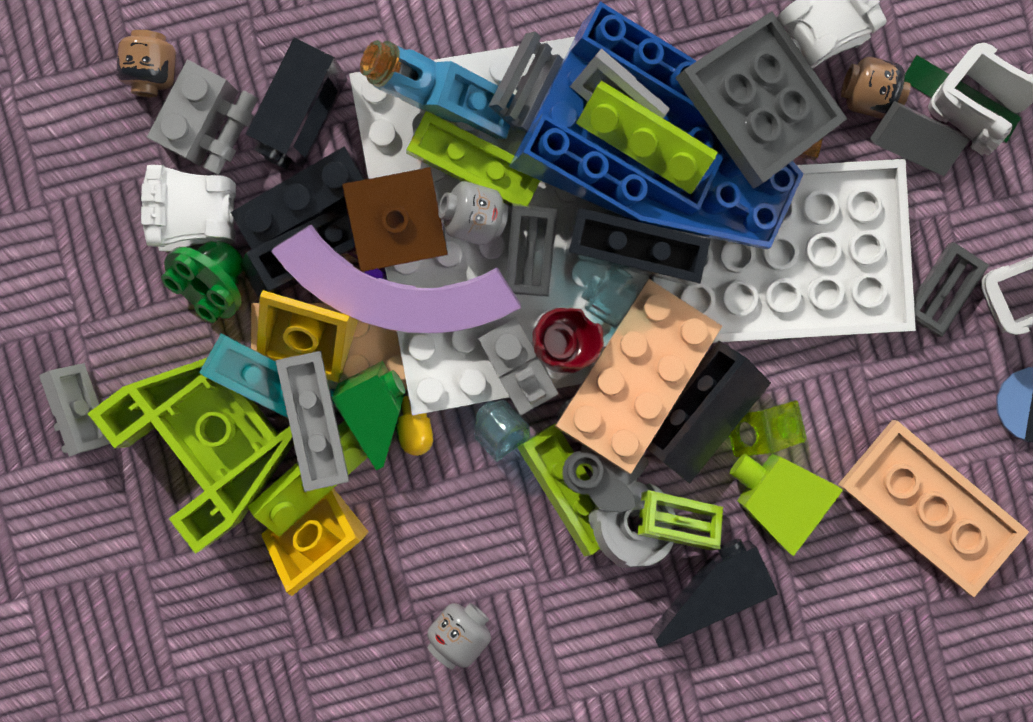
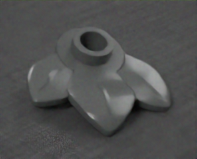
M582 445L581 451H577L567 458L563 466L562 475L565 484L570 490L577 494L589 495L599 509L607 512H626L636 506L634 497L627 485H630L640 477L648 466L649 461L645 456H642L633 472L627 474ZM587 466L592 472L591 479L587 481L580 480L576 475L577 467Z

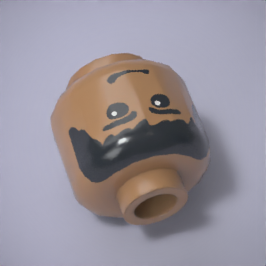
M132 30L131 36L124 37L119 41L116 75L122 83L131 86L132 94L143 97H157L158 90H165L173 85L176 50L173 45L166 42L165 35L149 30Z
M865 57L858 64H851L848 68L842 84L841 97L846 98L847 107L853 112L875 118H884L894 101L905 105L910 92V83L905 82V71L902 65L875 57Z

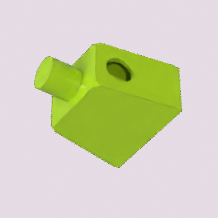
M743 454L730 470V475L746 486L737 502L781 548L792 556H795L843 491L839 486L774 454L769 456L763 466L747 454Z

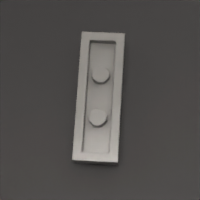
M321 351L276 360L304 492L349 482Z

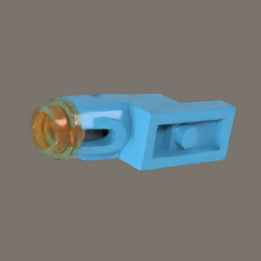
M375 40L364 51L360 62V72L367 77L368 82L375 88L449 122H463L496 139H507L510 125L489 107L498 85L452 61L435 62L414 50L404 49L391 41H384L382 43ZM514 94L511 95L506 105L507 108H509L515 96Z

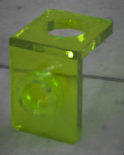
M797 400L760 411L748 412L729 435L735 457H741L743 454L753 456L775 453L805 442L807 439ZM743 422L749 423L756 432V442L753 446L745 444L740 437V426Z

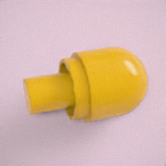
M405 396L401 405L403 416L398 417V424L396 425L399 442L406 453L413 456L423 455L430 450L433 444L430 418H427V413L412 415L409 396Z

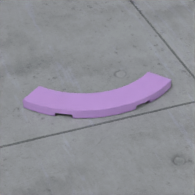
M309 225L272 250V253L283 267L304 288L321 301L343 314L385 329L409 333L453 332L481 326L521 308L520 302L498 267L468 281L444 285L439 288H415V286L399 284L381 278L376 279L354 268L353 264L336 253L321 238L312 225Z

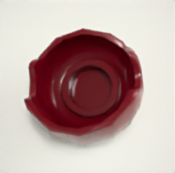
M555 308L541 316L532 332L534 352L537 358L554 372L576 373L594 363L604 347L601 324L589 320L583 310L578 308Z

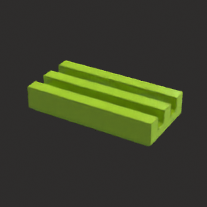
M651 490L641 493V501H644L645 504L644 508L640 509L639 518H643V525L638 526L637 535L711 551L720 549L723 507ZM656 504L711 516L712 520L709 523L656 511ZM655 521L710 533V538L655 526Z

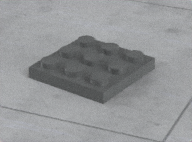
M773 11L693 63L675 77L753 189L767 181L847 119Z

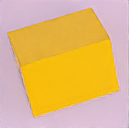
M263 290L259 299L256 351L274 361L321 351L327 380L339 383L358 320L345 314Z
M333 488L280 537L270 529H267L261 535L286 593L293 596L357 545L369 531Z

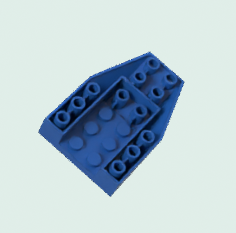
M601 1L582 22L528 132H526L509 166L636 222L766 250L772 247L804 174L791 161L767 181L753 189L675 78L683 70L695 63L696 60ZM601 48L670 108L663 119L718 152L715 160L692 194L684 191L576 124L588 101L570 86Z

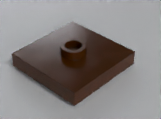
M431 167L342 184L361 272L448 255L442 222L438 214L439 207Z

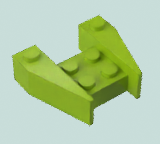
M207 358L123 386L87 413L114 449L130 447L152 429L156 428L201 486L204 492L169 518L195 554L208 548L243 520L249 511L248 506L258 498L294 445L290 426L279 434L253 400L201 375L199 372Z

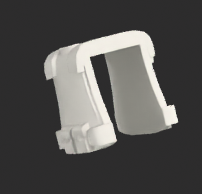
M796 0L787 6L777 17L812 69L840 52L854 47L858 48L871 38L870 33L873 34L887 22L879 6V0Z
M987 43L976 44L965 54L934 93L928 105L929 112L936 119L945 123L951 122L971 139V148L980 155L992 153L1009 135L1012 124L955 89L965 74L982 85L1014 113L1024 111L1033 103V74H1027L996 56L994 53L997 49Z
M147 165L141 196V224L143 225L147 245L149 247H158L159 251L171 252L176 247L201 245L209 241L235 243L236 230L234 229V218L230 213L234 210V199L236 197L235 182L225 176L196 175L166 168L164 165Z
M1033 256L1010 266L1007 265L994 269L984 275L981 280V289L1002 333L1024 334L1030 331L1029 327L1033 326V313L1016 320L1013 319L997 283L1032 269Z

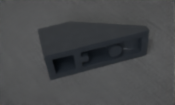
M343 204L246 252L240 263L241 268L259 299L263 290L279 294L299 283L283 267L272 253V250L309 225H312L321 238L340 256L344 257L356 249L347 204Z
M734 539L720 546L719 553L711 556L651 629V633L659 648L778 595L757 546L749 540L742 542L741 539Z

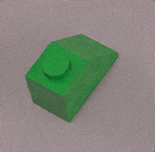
M383 361L338 383L331 398L376 470L384 467L403 402V394H405V388L399 375L394 370L389 372Z

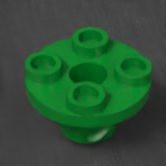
M209 241L201 246L198 251L188 247H176L165 257L164 267L166 272L161 276L162 282L170 291L175 294H182L192 303L197 314L205 321L215 323L218 318H231L242 305L241 295L236 284H239L238 276L243 272L240 264L243 258L230 244L223 241Z

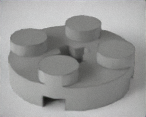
M635 480L630 485H627L636 504L635 508L629 511L607 512L599 509L597 506L590 511L589 524L593 529L597 544L602 552L618 567L630 568L653 565L662 560L673 546V542L637 535L636 532H631L628 527V516H639L640 509L644 508L645 502L641 501L642 492L651 490L663 493L662 490L650 483L645 485ZM656 504V511L675 515L673 508ZM640 518L641 522L638 526L643 525V518ZM655 521V526L672 530V525Z

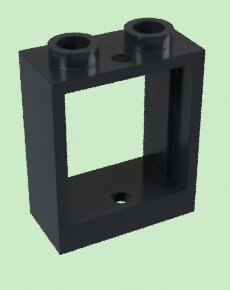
M295 37L293 38L246 132V135L257 144L254 151L283 169L288 170L290 164L303 169L347 81V77L335 57Z

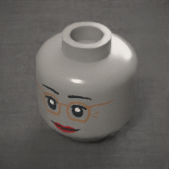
M462 181L454 187L451 193H444L440 201L438 214L439 218L444 219V227L449 236L485 245L494 237L497 238L502 234L508 218V207L503 203L499 191Z
M455 603L449 604L428 629L427 637L430 641V644L427 646L428 650L439 662L450 669H454L456 666L469 667L491 641V634L485 626L489 618L472 603H469L466 608Z

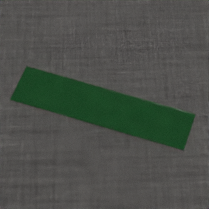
M916 55L905 73V82L910 83L912 87L932 98L949 74ZM960 81L955 87L956 90L1012 124L1011 132L1004 139V142L1007 143L1022 117Z

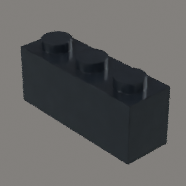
M343 146L230 213L251 249H254L346 204L342 184L365 180V177L352 155Z
M578 208L573 216L564 256L692 286L701 283L711 239Z
M718 341L696 368L647 447V450L690 484L769 387L771 382L747 357Z

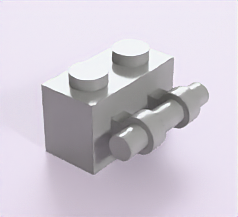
M187 59L147 138L198 166L201 165L207 151H209L210 154L203 168L219 175L226 160L231 162L236 153L233 147L244 126L249 128L254 118L251 113L258 98L243 90L234 105L233 102L239 92L226 79ZM225 117H227L228 120L224 125L218 139H214Z

